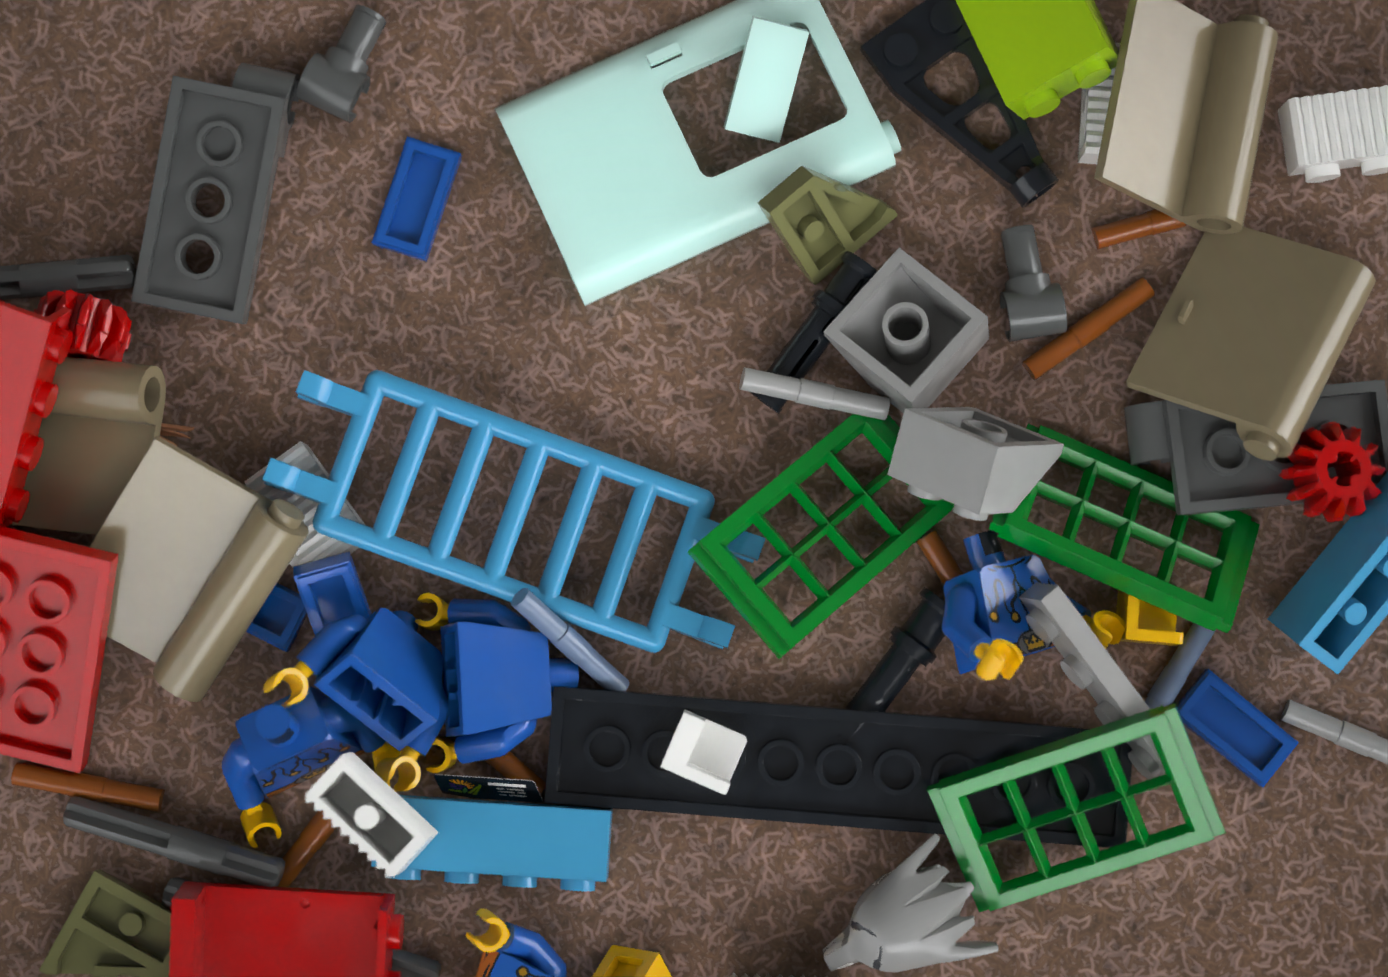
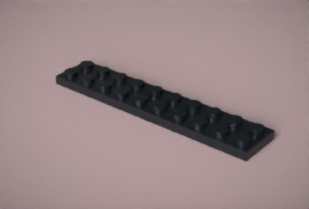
M554 686L545 803L946 835L929 796L928 786L939 783L941 779L1093 728ZM684 709L741 733L747 738V743L732 775L731 784L726 795L660 767ZM857 722L864 723V725L849 739V737L852 735V733L858 726ZM839 733L843 735L841 740L836 738ZM848 739L853 742L850 746L845 745ZM1128 743L1115 746L1114 749L1130 786L1132 763L1128 753L1133 749ZM1101 752L1064 763L1080 802L1116 790ZM1051 768L1015 780L1031 818L1067 807ZM1002 784L967 796L982 834L1018 823ZM1121 801L1084 812L1098 847L1110 848L1126 843L1128 818ZM1071 817L1035 828L1042 843L1083 846ZM1023 833L1004 839L1026 841Z

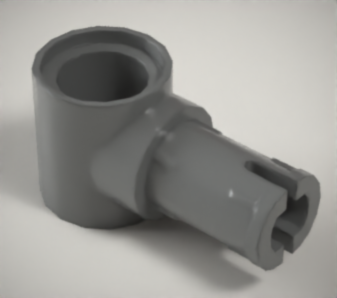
M356 5L336 47H329L325 56L316 53L309 60L298 84L297 98L349 123L352 122L357 115L352 111L361 92L367 94L369 91L371 78L366 75L369 70L366 61L386 25L385 18L368 7Z
M1020 225L1005 229L1001 232L1009 280L1004 283L1006 291L1000 292L1001 309L1007 308L1010 331H1005L1008 342L1067 332V312L1060 284L1058 282L1051 284L1049 274L1042 271L1034 226Z

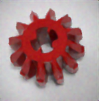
M71 289L65 292L59 290L49 291L46 296L40 298L38 308L34 309V313L48 317L63 307L72 310L67 329L73 332V339L67 357L122 362L124 352L128 351L132 336L129 333L132 321L122 307L112 305L109 299H99L93 297L91 293L81 294Z
M1328 422L1322 424L1319 430L1314 427L1303 430L1299 438L1300 444H1296L1292 454L1287 457L1294 466L1282 469L1278 475L1283 479L1294 481L1295 487L1289 491L1286 499L1294 502L1305 498L1303 515L1312 518L1322 513L1325 521L1329 523L1342 521L1345 514L1354 517L1364 513L1367 510L1365 500L1375 499L1382 493L1371 481L1372 477L1380 476L1386 470V468L1378 464H1371L1370 456L1375 454L1379 445L1368 443L1360 446L1362 429L1350 427L1342 431L1339 423ZM1334 467L1337 476L1329 477L1327 468Z

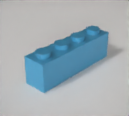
M1388 472L1377 484L1378 489L1382 493L1375 499L1365 500L1367 510L1361 515L1350 517L1268 618L1277 628L1337 675L1388 615Z
M400 795L439 833L403 872L395 877L386 878L421 880V871L429 870L444 871V882L478 884L479 874L503 875V886L523 888L537 887V878L561 879L560 889L570 891H595L596 881L606 882L608 879L613 808ZM372 860L371 867H376V860Z

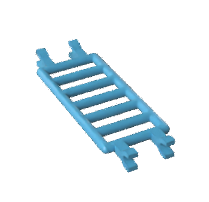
M306 370L303 371L296 390L298 399L351 416L329 478L325 479L270 458L262 480L265 481L264 484L319 503L312 522L316 532L509 602L512 601L518 591L528 588L564 622L651 653H656L663 649L670 630L719 649L728 648L735 625L679 607L694 564V559L688 554V551L720 524L709 519L715 503L714 495L709 490L381 370L371 371L367 375L361 392L334 383L329 379ZM385 396L413 406L417 410L372 528L339 515ZM440 416L472 429L429 546L425 547L397 537L395 534ZM495 436L525 447L526 451L484 566L480 567L450 556L492 439ZM548 456L581 469L538 587L505 576L545 463ZM602 476L635 487L593 607L563 597L560 593ZM656 496L687 506L689 509L648 625L644 626L614 614ZM744 531L726 547L736 558L753 563L754 560L757 561L759 559L766 538Z

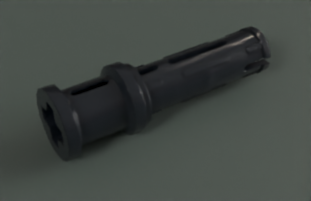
M846 251L841 257L844 264L824 290L818 289L813 294L811 304L814 306V309L790 341L783 347L781 353L766 372L804 379L830 344L823 331L875 275L877 270L854 253ZM750 392L778 414L782 411V407L787 401L786 399Z
M926 587L922 589L919 593L922 598L920 604L902 627L895 626L890 632L892 636L889 640L893 642V645L845 708L885 712L919 665L923 664L926 667L929 662L931 664L937 658L934 651L945 637L941 628L945 607L944 600ZM857 722L858 726L854 730L852 735L849 737V739L864 725V723ZM839 733L836 738L841 740L843 735ZM848 739L845 745L850 746L853 742Z

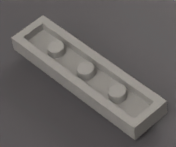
M1035 583L1019 596V599L1030 612L1026 615L1029 626L1044 642H1052L1064 659L1060 662L1062 670L1080 689L1086 688L1098 703L1094 711L1103 725L1150 709L1059 585ZM1151 735L1127 742L1133 749L1128 753V757L1134 767L1145 778L1149 780L1166 774Z

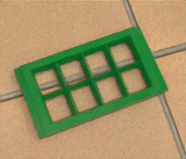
M856 414L849 416L688 551V554L778 659L953 510L954 504L944 499L935 501L918 497L925 507L899 528L872 497L874 493L893 478L887 475L889 467L863 487L837 457L836 454L863 433L890 465L900 427L889 414L886 420ZM825 463L830 466L854 494L851 499L829 517L824 514L800 486L802 482ZM789 493L818 525L793 548L787 544L763 516ZM861 504L890 536L865 559L862 558L836 527ZM752 524L758 528L782 556L756 579L749 574L726 547ZM825 535L828 536L854 567L829 590L823 586L799 558ZM788 566L795 571L818 598L792 621L785 616L762 589Z
M1028 423L1026 429L1064 444L1061 456L1057 459L1058 461L1083 471L1076 496L1042 482L1041 478L1014 512L993 514L988 529L997 532V537L1213 632L1218 629L1228 633L1233 625L1260 524L1251 521V516L1238 510L1178 516L1176 513L1169 537L1136 523L1135 519L1142 497L1176 512L1173 482L1043 425H1040L1038 428ZM1096 477L1130 492L1122 516L1088 502ZM1036 496L1070 510L1062 536L1027 521ZM1083 516L1117 531L1109 557L1074 542ZM1188 518L1223 532L1216 557L1182 543ZM1130 537L1164 551L1157 577L1122 563ZM1177 557L1211 572L1204 598L1169 583Z
M1175 703L1165 707L1161 705L941 779L939 783L928 786L929 796L966 882L971 881L974 886L971 895L979 912L1003 908L1214 840L1215 836L1225 833L1224 825ZM1151 735L1166 774L1129 786L1114 747ZM1101 752L1116 790L1080 802L1064 763ZM1051 768L1067 807L1031 818L1015 780ZM1002 784L1018 823L982 834L967 796ZM1170 784L1185 823L1149 835L1134 796ZM1121 801L1136 839L1100 851L1084 812ZM1071 817L1087 855L1051 866L1035 828ZM1023 833L1038 871L1002 882L987 844Z

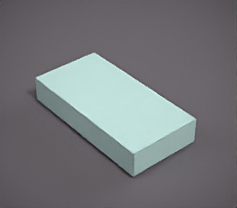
M752 16L724 123L726 130L780 143L809 35L808 30Z

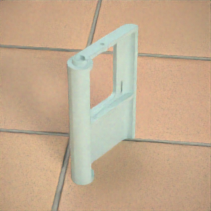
M735 0L495 108L585 306L770 223L758 202L801 166L852 186L895 167L894 154L901 151L899 139L891 123L888 120L880 123L819 0ZM752 16L808 30L809 36L846 108L847 114L845 117L717 176L707 177L703 175L663 94L665 86L744 50Z

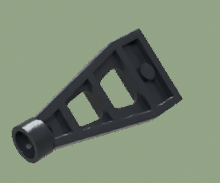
M925 0L861 45L860 51L893 96L1010 191L1022 208L1031 204L1058 183L1059 179L1040 156L1026 120L1022 119L1005 105L956 0ZM952 53H962L969 58L979 82L977 94L961 105L945 103L930 91L924 82L925 73ZM986 104H993L997 107L1010 130V139L996 149L984 147L965 126V119ZM1020 168H1031L1030 171L1019 179L1015 176Z

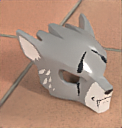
M935 833L907 859L902 861L896 869L882 875L862 893L854 907L849 925L823 949V957L830 971L861 962L870 968L884 972H901L938 963L974 958L999 951L998 944L991 941L975 940L956 943L959 938L975 925L974 916H959L966 899L974 890V886L971 881L959 883L940 882L950 871L944 866L940 867L939 864L927 868H918L940 841L938 834Z

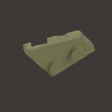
M804 166L799 167L758 202L799 269L814 285L818 284L843 262L841 257L846 251L852 253L857 251L898 216L896 211L883 200Z
M101 869L95 870L39 971L45 975L88 974L94 977H169L171 910Z

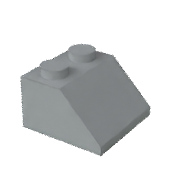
M900 247L823 331L824 336L868 385L882 397L890 398V403L903 414L905 408H929L989 340L988 316Z
M973 407L905 408L887 475L909 484L907 491L914 496L935 501L944 499L954 504V513L968 519L985 521L988 514L1014 512L1061 456L1064 444Z

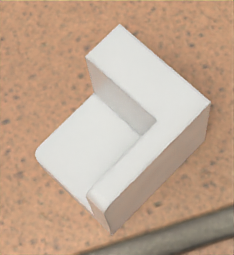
M684 709L660 767L726 795L731 784L732 775L747 743V738L741 733Z

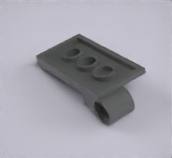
M241 63L236 71L232 87L173 75L131 298L132 302L238 324H247L279 157L284 158L289 129L292 128L296 112H291L293 101H299L297 98V88L301 78L299 74ZM215 184L224 194V207L216 216L206 217L198 210L196 204L197 195L203 187ZM203 240L211 246L214 253V261L206 272L198 274L187 265L186 252L192 243Z
M1385 379L1325 385L1304 430L1311 427L1319 430L1322 424L1328 422L1339 423L1342 431L1350 427L1362 429L1360 446L1368 443L1379 445L1375 454L1370 456L1371 464H1378L1386 468L1382 475L1371 478V481L1377 486L1388 472V401ZM1168 400L1141 403L1124 408L1130 463L1140 466L1151 464L1150 461L1160 460L1161 463L1170 462L1177 516L1304 504L1305 498L1294 502L1286 499L1289 491L1295 487L1294 481L1278 476L1282 469L1293 467L1294 464L1289 459L1286 463H1279L1275 460L1266 461L1251 455L1243 446L1244 442L1237 433L1236 423ZM1334 467L1327 468L1329 477L1337 476Z

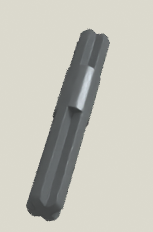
M117 255L0 266V300L46 296L47 292L54 290L65 292L71 289L77 293L132 288L136 277V264L130 255Z
M78 796L70 798L63 815V823L68 827L167 857V859L222 876H230L259 886L278 887L284 874L285 861L282 858L243 847L232 841L187 827L175 826Z

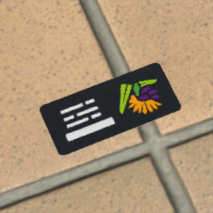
M434 775L440 790L445 794L478 799L543 802L537 786L532 780Z

